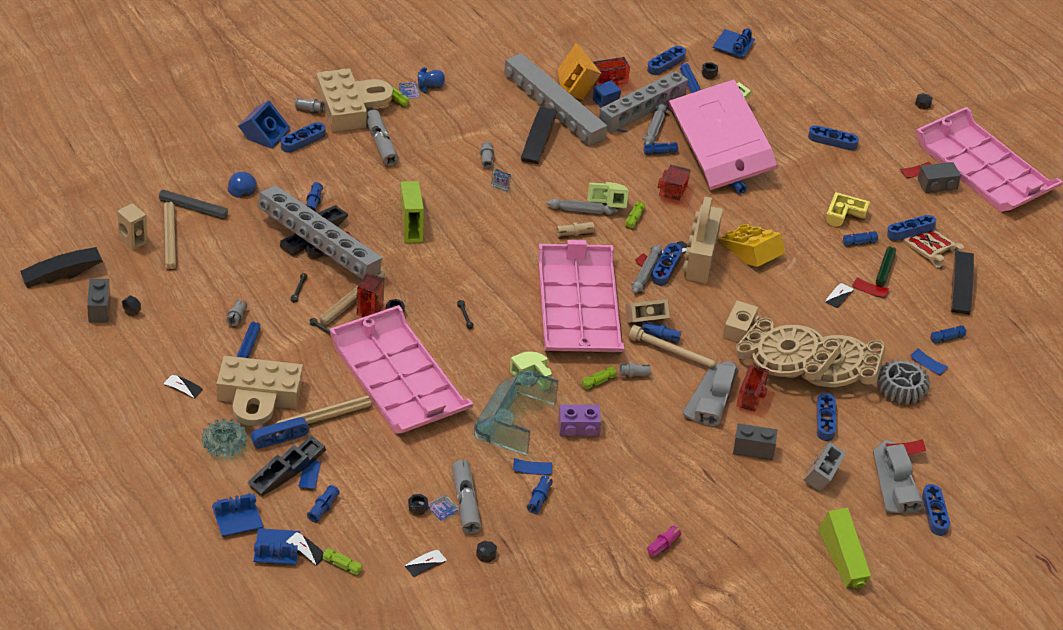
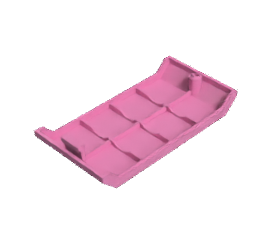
M735 80L667 102L669 109L673 111L704 172L710 190L778 168L773 150Z
M967 107L916 130L921 148L939 163L954 162L961 174L960 180L1000 212L1012 210L1063 184V181L1059 178L1047 179L975 123L971 110Z
M568 240L567 244H539L538 269L544 351L624 352V343L621 342L614 276L613 245H587L586 240Z
M399 305L330 329L336 352L395 434L407 432L473 407L472 401L468 398H462L408 326L403 310Z

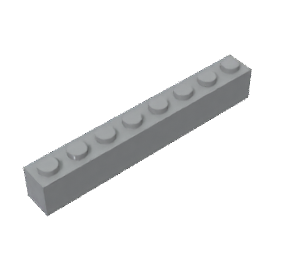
M521 53L505 60L504 73L543 107L557 110L556 118L589 147L606 139L607 125Z

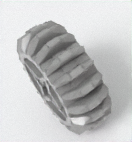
M899 359L897 362L895 360H892L890 363L886 362L881 367L877 379V388L880 389L881 394L885 395V398H891V402L897 401L899 404L903 402L908 405L909 402L915 404L917 401L921 402L925 398L930 387V381L926 370H922V366H916L915 362L909 363L908 360L904 362Z

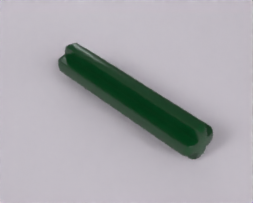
M888 246L875 282L877 286L883 287L886 284L896 254L895 247Z

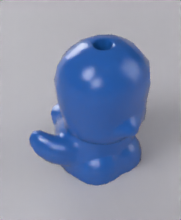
M423 67L417 73L418 87L423 92H428L427 86L438 88L445 83V75L440 70L426 72L427 68Z

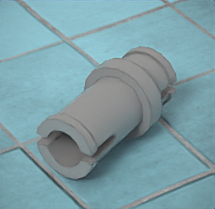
M298 97L295 101L296 109L310 110L313 113L323 111V101Z
M484 142L480 149L482 166L489 169L493 166L494 149L491 142Z
M238 299L234 307L229 310L228 317L226 318V322L229 325L233 322L232 326H236L242 320L243 313L248 306L245 300L240 305L242 299Z
M620 363V376L627 375L630 378L633 376H650V364Z

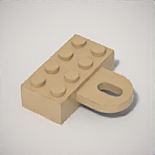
M350 68L316 73V90L320 101L324 103L323 109L332 132L366 128V108L383 106L392 100L393 89L389 83L379 79L355 81Z
M705 196L700 212L696 211L694 222L697 223H693L692 235L689 237V247H687L685 258L688 261H685L683 272H686L685 280L705 284L708 282L723 212L722 208L711 206V197Z
M223 356L216 383L217 401L233 402V415L242 424L249 426L264 424L271 419L275 407L297 409L303 383V364ZM251 404L259 405L258 412L255 414L247 413L248 406Z

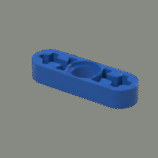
M674 46L648 61L647 71L652 75L663 73L685 60L686 49L681 46Z
M315 122L281 138V150L293 152L324 138L326 134L325 125Z
M818 125L811 126L809 129L808 138L814 142L847 150H855L858 146L859 138L855 134Z
M924 215L888 226L887 236L892 240H900L933 231L936 228V218L931 215Z
M670 243L666 246L652 272L654 284L665 285L668 283L682 257L681 245ZM664 262H669V263H671L672 265H670V266H665V265H663V263H664Z
M821 393L816 404L817 436L824 441L832 440L836 432L835 397L829 393ZM826 414L829 415L831 418L825 419L821 415ZM825 426H828V428H827L828 432L825 431V429H824Z
M298 417L256 429L252 432L250 438L254 446L260 449L303 437L309 432L310 428L303 417ZM284 430L282 434L276 435L278 432Z
M928 484L924 487L922 499L929 527L934 534L942 536L947 534L950 526L943 493L939 486ZM937 507L941 512H934L931 508Z

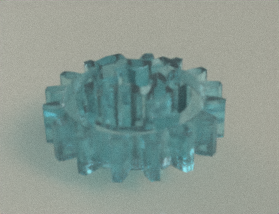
M223 418L222 422L216 419L215 424L208 423V428L203 429V447L208 448V453L214 451L215 456H218L220 453L223 454V457H226L227 453L234 456V451L241 452V447L246 446L247 433H245V427H241L240 422L234 424V419H231L229 422H226L225 418Z

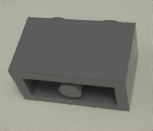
M954 162L921 165L918 175V181L925 193L958 189L961 174Z
M89 279L88 321L89 323L108 322L110 308L109 279Z
M737 423L733 454L773 460L777 429Z

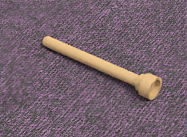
M633 325L628 336L630 340L635 342L643 340L708 367L714 368L716 366L714 360L646 334L642 327Z

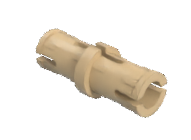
M573 222L571 225L556 226V230L559 231L556 234L557 237L571 235L577 237L579 234L594 233L595 229L591 228L594 227V223L577 224V222Z

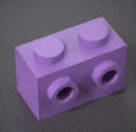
M559 405V435L600 436L601 415L599 405Z

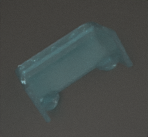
M526 370L499 383L475 423L474 435L483 441L527 455L531 430L513 425L515 416L508 409L518 393L555 405L559 380Z

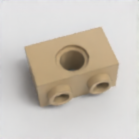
M133 203L118 210L119 239L132 251L147 244L146 214Z
M668 299L625 304L627 323L670 318Z
M737 300L726 321L723 338L739 343L759 320L760 315H757L758 307Z

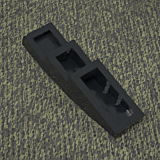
M540 106L529 132L521 161L539 164L546 142L549 140L557 110Z
M336 205L318 212L319 215L335 226H338L348 217V213ZM296 233L280 240V247L292 256L305 250L308 244L305 239Z
M97 247L49 258L20 272L25 285L29 288L43 280H46L49 284L64 275L71 279L103 262Z
M955 251L951 312L968 315L971 312L974 273L973 253Z
M310 435L299 447L293 445L281 457L277 454L248 481V484L263 496L308 467L326 451V448Z

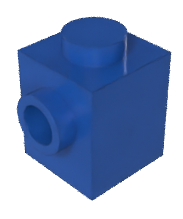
M612 81L594 86L593 101L602 108L620 99L621 90Z

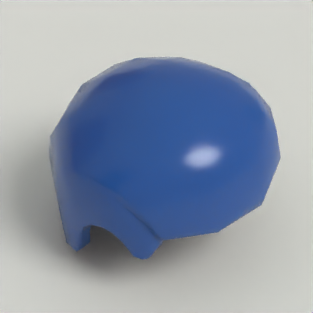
M236 172L228 182L229 193L238 198L243 194L250 196L257 188L256 179L248 172Z

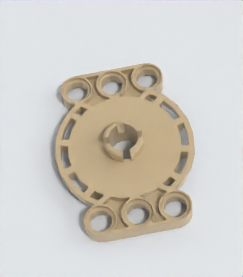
M761 318L740 340L736 349L739 358L749 359L753 357L756 366L767 374L779 377L804 374L806 379L813 381L819 379L841 353V343L837 338L824 340L820 333L807 326L783 325L774 328L772 319ZM759 337V339L752 340L751 338ZM829 346H837L836 348L832 349L828 348ZM819 358H827L826 360L822 361L818 360ZM813 369L818 370V371L812 372V373H811V372H808L809 370H813Z
M824 336V340L828 338L840 340L841 353L837 357L838 360H834L825 373L817 380H808L804 374H801L808 382L822 387L845 386L859 379L863 384H873L878 379L884 359V343L881 340H873L865 345L859 339L851 336ZM829 346L828 348L832 349L836 348L837 346ZM880 348V350L873 351L871 349ZM819 358L818 360L822 361L826 360L827 358ZM869 361H877L876 363H868ZM813 369V370H809L808 372H811V373H812V372H816V371H818V370ZM868 373L873 374L872 376H867V377L864 376L865 374H868ZM797 375V376H791V377H787V378H796V377H798L799 375Z

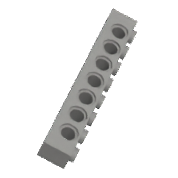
M276 185L260 192L259 209L355 275L366 280L380 273L383 257Z

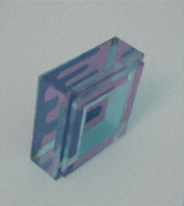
M416 82L399 84L400 92L406 97H419L420 92Z
M494 169L492 171L491 186L507 192L510 188L511 174Z
M446 494L430 502L428 507L440 521L458 512V507Z

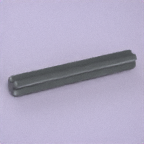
M164 189L159 193V199L165 202H172L173 204L223 219L228 215V209L222 206Z

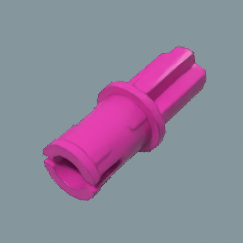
M673 525L665 533L659 534L657 539L647 547L648 554L656 557L664 549L670 548L671 543L681 536L680 529L673 533L678 528Z

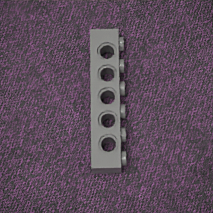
M675 71L600 108L599 119L607 125V132L612 133L656 111V105L664 103L666 106L668 101L685 96L688 79Z

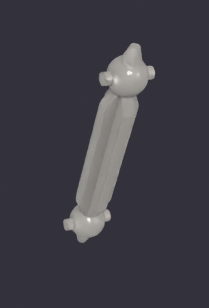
M664 103L655 106L657 111L652 118L647 136H643L645 144H656L655 138L661 127L664 114H668L669 111Z
M555 198L546 202L552 209L560 207L566 211L594 214L605 212L607 215H612L619 210L608 205L604 206L601 203L584 201H559Z
M660 244L650 247L651 253L637 275L636 282H631L634 294L645 291L643 285L646 284L658 261V256L661 257L662 255Z

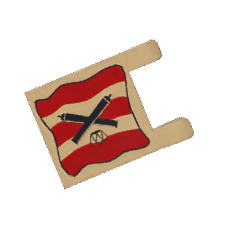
M936 230L907 237L903 240V243L929 259L935 268L943 266L940 263L944 260V257L940 255L950 249L955 255V251L961 252L964 249L963 244L952 242Z

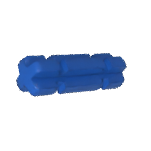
M676 142L644 145V154L646 155L668 153V151L676 153L678 151V144Z
M875 231L868 232V234L865 232L852 234V236L851 234L843 236L845 246H850L852 243L857 245L868 243V241L870 243L878 241V235Z
M963 325L956 326V329L952 327L940 330V332H932L930 338L933 343H938L941 340L955 339L957 336L963 337L967 331Z

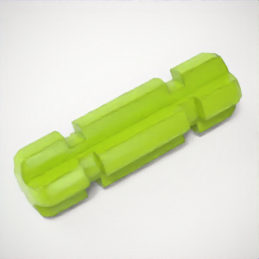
M392 87V99L403 107H407L410 103L409 98Z
M636 202L625 221L626 227L630 229L635 227L645 209L644 202Z
M611 366L590 377L588 376L582 379V387L588 390L593 385L597 386L606 382L608 378L616 377L617 371Z
M330 548L324 551V560L328 562L333 561L332 564L346 571L350 570L355 575H359L362 571L361 563L357 561L352 562L353 559L339 552L335 553L336 551Z

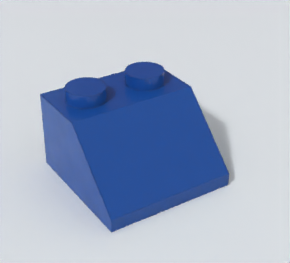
M270 100L257 106L238 125L248 140L268 148H272L291 128Z

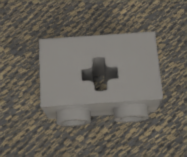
M829 441L818 453L804 481L820 492L833 478L846 452Z

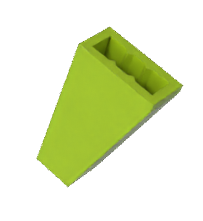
M400 181L404 243H423L424 208L419 181Z
M842 508L828 511L818 528L819 533L845 587L861 588L866 585L871 574L849 509Z

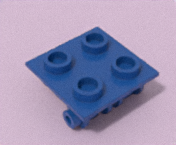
M749 28L744 29L742 34L724 29L713 45V48L744 58L755 39L752 38V31Z
M255 494L241 495L240 499L237 495L235 500L232 497H229V500L228 498L218 499L217 502L213 503L212 508L222 537L263 528L255 504Z
M258 528L257 539L254 544L253 562L296 565L298 545H294V543L289 544L286 541L296 532L300 533V531Z

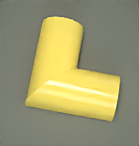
M835 192L826 215V221L829 225L838 227L843 224L846 214L865 219L870 202Z

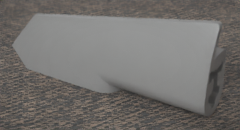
M731 361L716 364L714 368L710 367L684 409L683 415L700 424L708 426L719 425L727 397L731 395L738 367Z
M885 440L873 450L885 510L897 514L918 512L924 507V502L912 477V464L903 444L886 446V443H896Z

